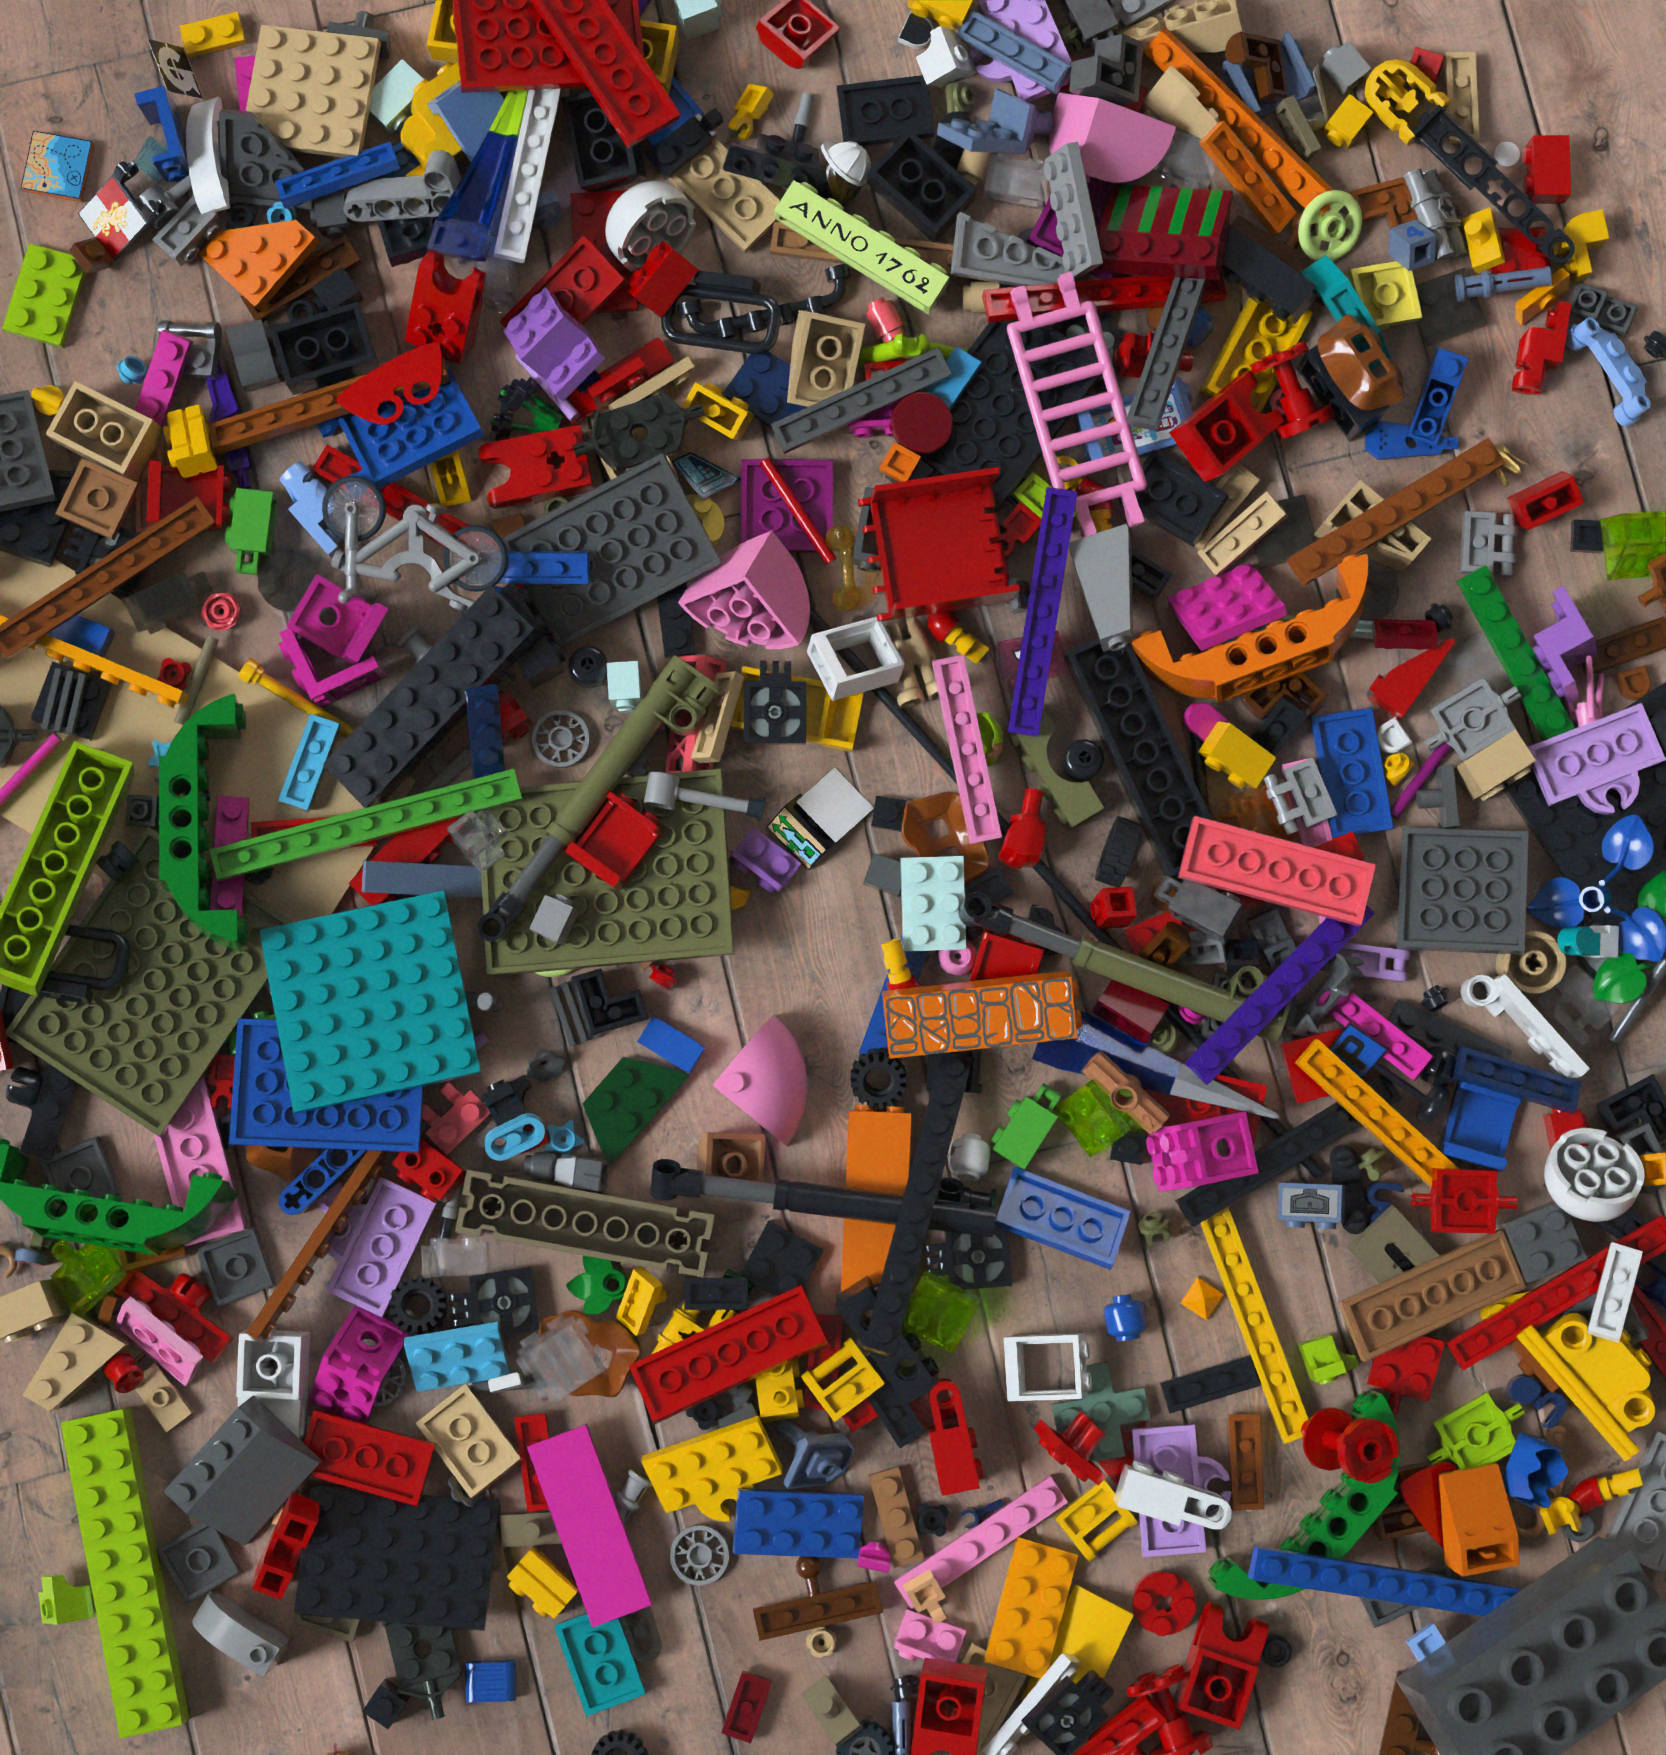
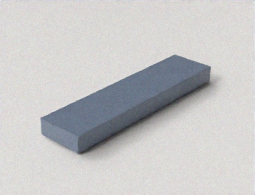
M974 10L971 11L956 34L957 38L1054 94L1058 93L1071 73V65Z
M363 860L361 892L424 895L444 890L446 896L483 898L481 866Z

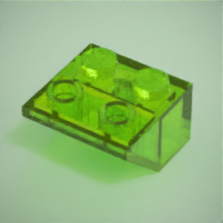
M1666 511L1623 513L1601 519L1607 581L1651 578L1647 563L1666 552Z

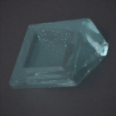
M150 135L143 144L134 163L154 181L158 182L162 176L153 164L152 157L167 153L168 151Z

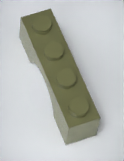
M1043 707L1038 737L1008 733V730L1006 734L1014 747L1020 746L1025 755L1022 757V761L1030 774L1035 772L1041 782L1037 785L1039 790L1044 792V798L1046 800L1051 798L1057 807L1053 812L1062 826L1067 824L1071 830L1102 812L1104 806L1089 782L1076 783L1064 780L1051 768L1047 758V745L1056 727Z

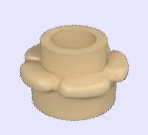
M824 1626L814 1628L812 1633L806 1638V1646L816 1658L831 1656L836 1650V1634L831 1629L827 1630ZM820 1639L825 1641L823 1645L819 1644Z

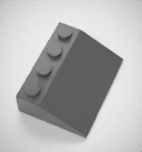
M253 1395L231 1414L164 1490V1493L186 1514L246 1546L286 1502L291 1492H295L322 1460Z

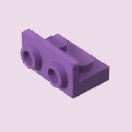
M754 827L749 830L737 848L730 853L731 858L734 860L731 865L744 875H747L750 871L759 878L756 883L770 894L773 890L780 894L802 865L801 862Z

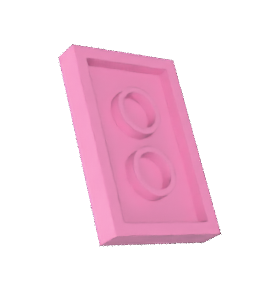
M130 1296L122 1304L114 1328L186 1387L194 1378L203 1356L200 1354L199 1348L191 1341H184L176 1334L175 1328L170 1323L164 1320L160 1321L155 1317L146 1303L140 1300L136 1301Z

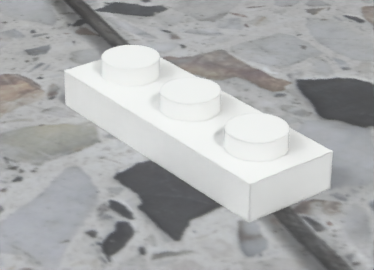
M1611 1242L1587 1334L1616 1343L1619 1342L1643 1251Z

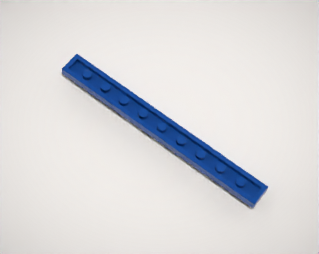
M1255 1545L1248 1578L1254 1581L1478 1616L1487 1615L1524 1589Z

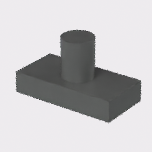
M366 11L357 12L354 25L329 21L327 32L378 38L381 42L379 58L389 59L391 42L389 31L372 29L374 16Z
M1441 765L1435 769L1437 789L1418 790L1416 793L1418 809L1439 807L1441 828L1455 829L1460 825L1454 765Z

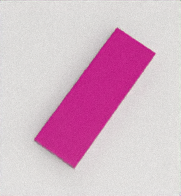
M584 1424L527 1446L592 1628L651 1606L653 1602L588 1425Z

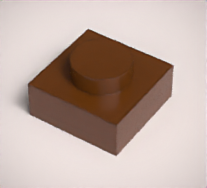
M96 237L76 242L69 250L86 274L107 269L114 261Z

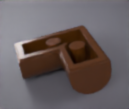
M1241 31L1230 37L1225 50L1227 60L1235 65L1253 68L1258 102L1260 104H1274L1288 98L1281 41Z
M1303 672L1248 692L1241 696V702L1256 718L1263 720L1285 693L1310 710L1306 718L1310 719L1326 703L1329 695Z
M1167 922L1136 955L1196 978V976L1176 963L1191 946V938L1188 932L1176 922Z
M1417 1463L1399 1467L1397 1475L1399 1488L1404 1480L1418 1471L1427 1468L1428 1465ZM1401 1488L1402 1502L1388 1505L1373 1522L1376 1536L1380 1541L1426 1531L1406 1503Z

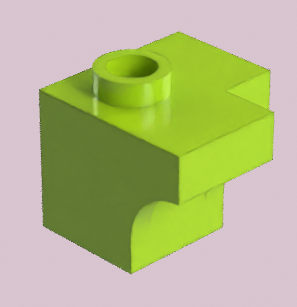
M1325 1334L1298 1343L1309 1379L1319 1382L1320 1385L1338 1379V1375L1359 1367L1355 1354L1341 1353L1337 1349L1332 1335Z
M63 1574L41 1576L43 1591H38L42 1623L60 1625L94 1617L90 1585L71 1586L66 1582Z

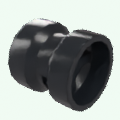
M117 840L111 846V851L107 855H102L95 863L118 884L125 877V872L129 868H134L140 860Z

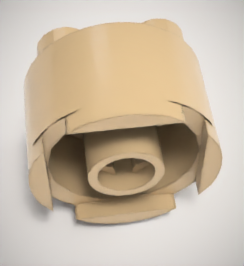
M1538 931L1525 933L1524 955L1497 954L1496 957L1497 975L1505 974L1524 996L1536 995L1552 989L1561 981L1566 969V957L1559 949L1557 941L1552 936ZM1531 958L1532 963L1536 964V967L1530 970L1529 966L1525 963L1526 959Z

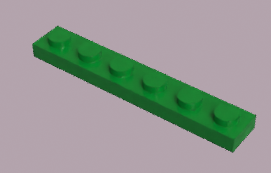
M1486 565L1457 580L1456 583L1513 686H1516L1522 697L1520 699L1543 741L1575 728Z

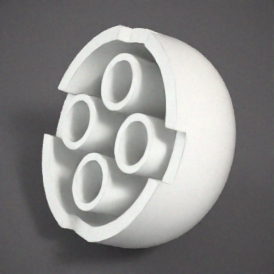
M648 181L637 184L617 199L608 214L605 227L608 246L614 256L631 272L641 269L648 260L649 252L659 245L662 240L680 253L691 238L696 222L693 220V209L695 207L676 187L668 183Z
M1579 1128L1562 1134L1548 1155L1545 1163L1544 1178L1550 1196L1561 1209L1582 1220L1601 1222L1619 1217L1633 1205L1644 1183L1645 1173L1639 1156L1627 1143L1623 1146L1616 1140L1607 1137L1606 1131L1594 1128ZM1588 1143L1589 1146L1583 1147L1578 1144Z

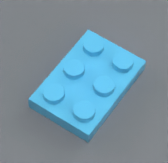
M498 1322L404 1338V1348L417 1392L485 1381L510 1374Z

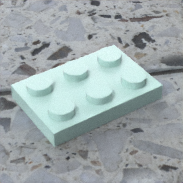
M963 856L900 858L904 951L966 949V927L958 914L959 908L965 900Z

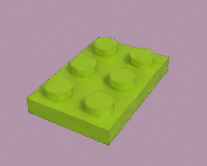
M29 243L2 326L4 332L63 348L86 276V272L72 255Z

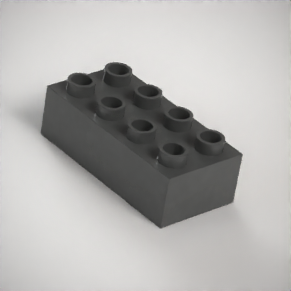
M1598 1536L1395 1678L1441 1755H1560L1666 1679V1607L1632 1550Z

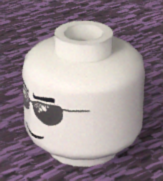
M964 1133L962 1138L955 1139L950 1145L948 1167L951 1172L955 1173V1178L963 1181H978L980 1176L985 1175L989 1170L990 1146L981 1140L980 1135L974 1133Z

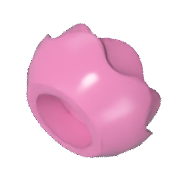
M966 939V949L939 950L940 965L949 974L956 976L966 975L973 969L977 952L975 946ZM959 953L961 958L956 959L955 954Z

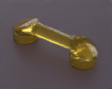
M837 525L831 527L826 534L828 546L840 552L843 587L838 588L833 594V604L839 611H851L858 606L861 600V591L855 586L851 549L855 545L856 540L855 535L848 527Z

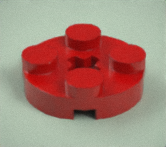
M1162 1570L1153 1571L1143 1576L1135 1586L1132 1597V1610L1138 1622L1147 1631L1159 1636L1173 1635L1183 1630L1192 1620L1196 1611L1195 1595L1189 1583L1179 1574ZM1159 1595H1162L1164 1598L1168 1596L1172 1598V1601L1169 1603V1610L1165 1611L1163 1608L1160 1610L1156 1609L1155 1606L1159 1603L1157 1600Z

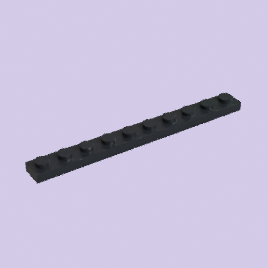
M952 1052L942 1053L863 1345L864 1350L890 1357L895 1355L973 1058Z

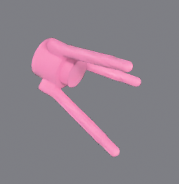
M1590 655L1586 657L1587 702L1577 703V709L1575 710L1573 704H1568L1565 697L1562 696L1569 718L1572 722L1576 721V728L1603 718L1604 673H1598L1596 699L1594 701L1592 656Z

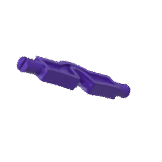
M218 361L216 379L206 378L213 405L210 412V423L240 414L230 378L226 373H222L220 361ZM248 446L225 452L228 468L232 474H236L239 488H252L247 470L252 469Z

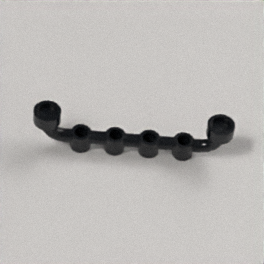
M840 264L825 269L827 282L834 283V290L830 294L813 296L795 303L780 304V326L796 322L795 315L799 313V310L825 315V308L837 304L844 297L846 279L851 277L849 265ZM700 299L685 301L677 305L680 318H686L690 327L702 335L718 334L721 338L729 339L737 336L736 329L748 326L749 333L767 329L766 322L769 321V311L765 309L751 311L736 317L722 318L711 323H704L698 316L704 312Z

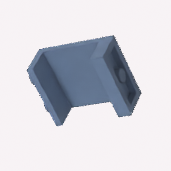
M1288 32L1282 38L1281 48L1289 97L1294 95L1298 102L1312 95L1316 82L1312 67H1307L1302 58L1304 53L1300 42L1297 39L1294 40L1291 33ZM1228 60L1223 62L1220 72L1228 88L1259 118L1273 113L1281 102L1274 104H1260L1258 102L1253 68L1235 65Z

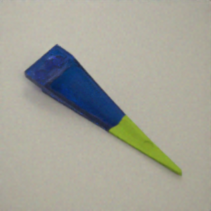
M529 90L508 91L479 150L450 199L435 220L427 250L432 249L442 253L444 256L486 262L493 237L498 235Z

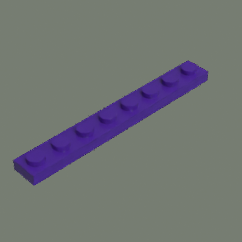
M1050 487L1046 489L1008 733L1032 737L1039 736L1077 491Z
M1366 905L1362 925L1360 926L1326 918L1184 1064L1208 1085L1375 913Z

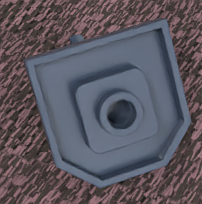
M789 1419L780 1420L775 1428L778 1434L796 1447L793 1452L795 1458L783 1482L787 1489L829 1484L846 1471L856 1450L844 1433L819 1435L814 1430L805 1433Z

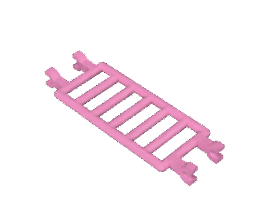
M1069 272L1057 278L1065 308L1032 316L1025 285L1013 288L1010 295L1019 321L1010 323L1007 326V332L1052 487L1066 490L1064 481L1122 464H1129L1133 481L1076 498L1075 515L1081 538L1097 533L1088 506L1119 497L1122 498L1128 526L1132 527L1144 522L1135 493L1145 490L1147 482L1131 427L1126 420L1127 413L1095 304L1092 301L1079 302L1073 274ZM1078 316H1086L1090 333L1025 350L1021 337L1022 332ZM1094 344L1099 362L1034 380L1030 362ZM1103 374L1107 392L1049 409H1042L1038 392ZM1104 405H1112L1116 419L1115 422L1051 440L1047 426L1048 421ZM1120 433L1125 451L1060 469L1056 451Z

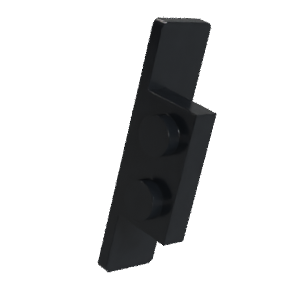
M762 133L757 143V149L733 142L730 143L723 163L724 171L786 188L790 187L793 180L799 184L806 182L818 191L817 195L820 197L832 198V193L825 176V167L818 165L819 149L813 148L807 143H795L784 140L777 135L769 136Z

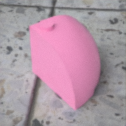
M1058 93L1052 112L1053 128L1049 133L1050 154H1053L1066 143L1078 142L1087 183H1089L1091 177L1114 183L1128 182L1144 176L1162 160L1171 144L1176 126L1100 98Z
M772 530L747 540L720 557L722 563L699 574L678 602L694 620L705 628H708L710 625L725 633V639L747 647L750 643L765 645L766 649L769 650L800 645L807 632L810 619L809 595L803 575L794 558Z
M773 1015L739 1052L713 1086L784 1145L788 1146L800 1127L805 1113L808 1097V1076L804 1058L796 1040L787 1027Z

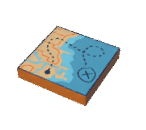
M33 130L21 190L28 193L82 202L95 144L89 140Z

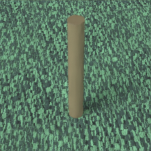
M207 635L185 691L190 697L185 707L179 706L174 722L184 725L188 721L219 642L218 639Z

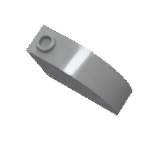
M213 1589L209 1591L192 1620L195 1629L209 1643L262 1677L277 1666L293 1637Z

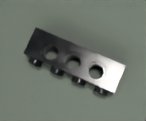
M868 1275L836 1295L837 1309L863 1345L871 1319L865 1315V1312L873 1310L880 1286L878 1282L873 1283ZM902 1325L894 1357L872 1351L868 1352L905 1404L908 1405L929 1392L938 1383V1373L940 1370L931 1356L926 1358L921 1351L922 1344L913 1331L909 1333L904 1325ZM910 1359L915 1364L911 1367H904L900 1362Z

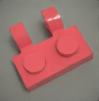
M445 1081L439 1087V1091L453 1105L440 1116L424 1101L422 1118L431 1125L425 1131V1134L448 1155L490 1112L484 1102L471 1089L463 1095L450 1081Z

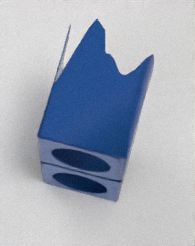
M1519 1433L1502 1476L1506 1493L1535 1511L1537 1509L1534 1507V1504L1549 1508L1551 1502L1545 1491L1556 1487L1569 1473L1559 1450L1566 1451L1542 1437Z

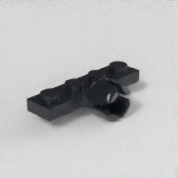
M1399 999L1395 1002L1388 1021L1434 1056L1419 1076L1423 1081L1427 1082L1430 1074H1435L1432 1083L1434 1086L1443 1085L1447 1087L1454 1081L1453 1075L1458 1050L1462 1046L1509 1060L1512 1053L1511 1050Z
M50 1064L44 1072L17 1067L12 1072L10 1079L27 1087L22 1089L8 1085L6 1098L10 1103L32 1110V1116L20 1152L51 1161L77 1082Z

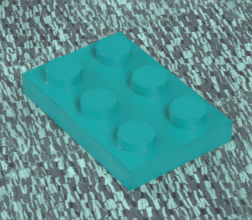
M586 1612L554 1625L586 1717L646 1694L620 1617L592 1628Z

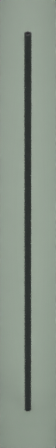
M810 605L809 622L818 632L832 629ZM849 647L836 651L856 674L869 671ZM884 686L872 689L871 691L957 784L953 761L904 708L899 707L897 700ZM997 811L1001 834L1006 837L1011 825ZM1040 859L1032 868L1098 941L1123 950L1105 929H1097L1096 919L1092 918L1091 913ZM1164 1000V1002L1170 1005L1165 1014L1198 1049L1206 1040L1191 1023L1182 1018L1178 1009L1171 1002ZM1229 1065L1219 1073L1223 1076L1241 1079ZM1260 1117L1277 1138L1288 1132L1277 1118ZM1311 1155L1300 1161L1315 1179L1324 1172Z

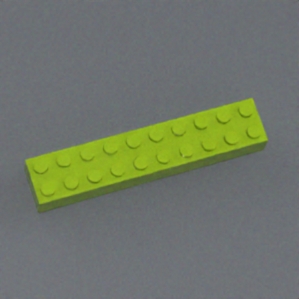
M131 1407L60 1422L119 1738L181 1726L190 1719L160 1557L156 1550L158 1548L132 1409Z

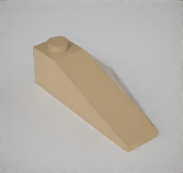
M1195 0V3L1182 9L1178 5L1169 8V12L1160 19L1149 17L1118 31L1117 34H1124L1143 42L1144 51L1160 31L1166 27L1191 52L1216 53L1225 51L1230 37L1240 31L1243 32L1236 0Z
M1172 65L1143 100L1140 110L1146 116L1176 126L1174 138L1202 151L1204 149L1200 146L1199 142L1220 122L1218 113L1213 108H1204L1197 99L1200 95L1199 91ZM1244 145V147L1248 150V152H1249V153L1252 155V157L1256 160V157H1255V156L1250 152V150Z

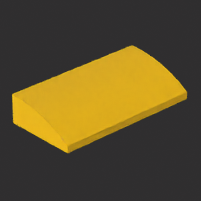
M1248 297L1199 391L1211 398L1234 378L1251 370V364L1262 360L1270 354L1278 351L1283 352L1288 350L1289 347L1296 345L1313 313L1307 309L1296 324H1293L1288 319L1284 322L1271 312L1272 308L1266 303L1258 304ZM1273 367L1254 373L1258 384L1250 393V402L1258 413L1262 412L1278 381Z
M1074 1584L1065 1604L1048 1670L1062 1653L1073 1654L1081 1662L1076 1669L1078 1673L1073 1680L1075 1683L1082 1679L1090 1670H1094L1099 1677L1104 1679L1134 1616L1132 1611L1082 1586ZM1030 1677L1020 1698L1022 1701L1041 1679Z

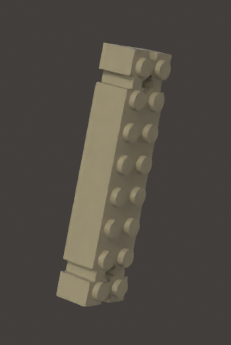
M467 1170L462 1195H468L470 1198L468 1207H460L455 1232L484 1236L486 1229L494 1231L492 1239L665 1271L668 1270L669 1263L680 1265L678 1273L698 1277L705 1276L709 1251L702 1250L704 1239H712L716 1214L690 1210L689 1217L678 1216V1207L504 1176L503 1183L494 1182L496 1174L476 1170ZM495 1197L499 1200L497 1203H501V1210L495 1211L494 1215L489 1213L491 1209H487V1203L493 1202ZM678 1231L685 1234L683 1238L687 1236V1244H682L680 1249L673 1247L675 1243L671 1244V1236H676Z

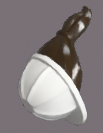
M825 141L821 145V149L826 158L825 176L832 193L831 199L840 203L844 208L846 202L856 197L860 192L861 186L866 184L868 172L871 169V162L867 151L856 142L847 141L835 144Z

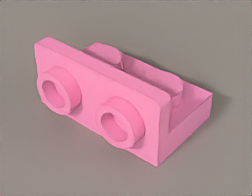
M906 1608L894 1642V1648L899 1650L898 1655L912 1661H916L917 1657L923 1659L926 1657L956 1662L966 1629L945 1621L935 1624L931 1616Z

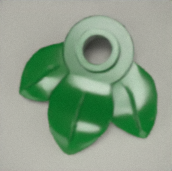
M583 1255L582 1260L585 1273L574 1277L567 1283L566 1287L573 1296L585 1300V1314L598 1315L607 1311L613 1301L623 1298L629 1281L622 1271L613 1269L610 1260ZM612 1281H617L619 1288L614 1291L608 1289V1284Z

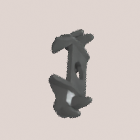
M1337 953L1336 957L1330 959L1320 969V971L1329 972V976L1303 1004H1299L1296 996L1293 997L1283 1028L1287 1039L1294 1041L1295 1035H1300L1304 1038L1311 1036L1310 1032L1314 1033L1317 1030L1316 1025L1343 995L1348 996L1355 988L1352 982L1353 978H1364L1361 970L1357 968V966L1364 964L1362 959L1353 956L1344 957ZM1332 991L1327 1003L1319 1006L1318 1003L1321 995L1324 992Z

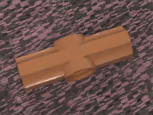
M1104 1052L1096 1053L1082 1069V1072L1110 1097L1114 1108L1126 1112L1150 1135L1161 1128L1169 1118L1170 1113L1142 1089L1139 1079L1134 1075L1126 1074ZM1119 1089H1128L1132 1092L1133 1096L1125 1097L1121 1095Z

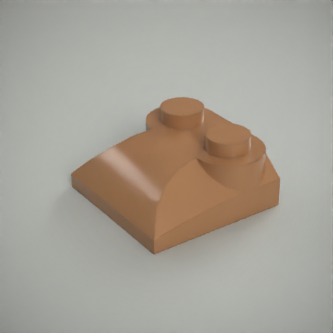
M703 1132L698 1143L697 1170H703L704 1175L763 1182L765 1134Z

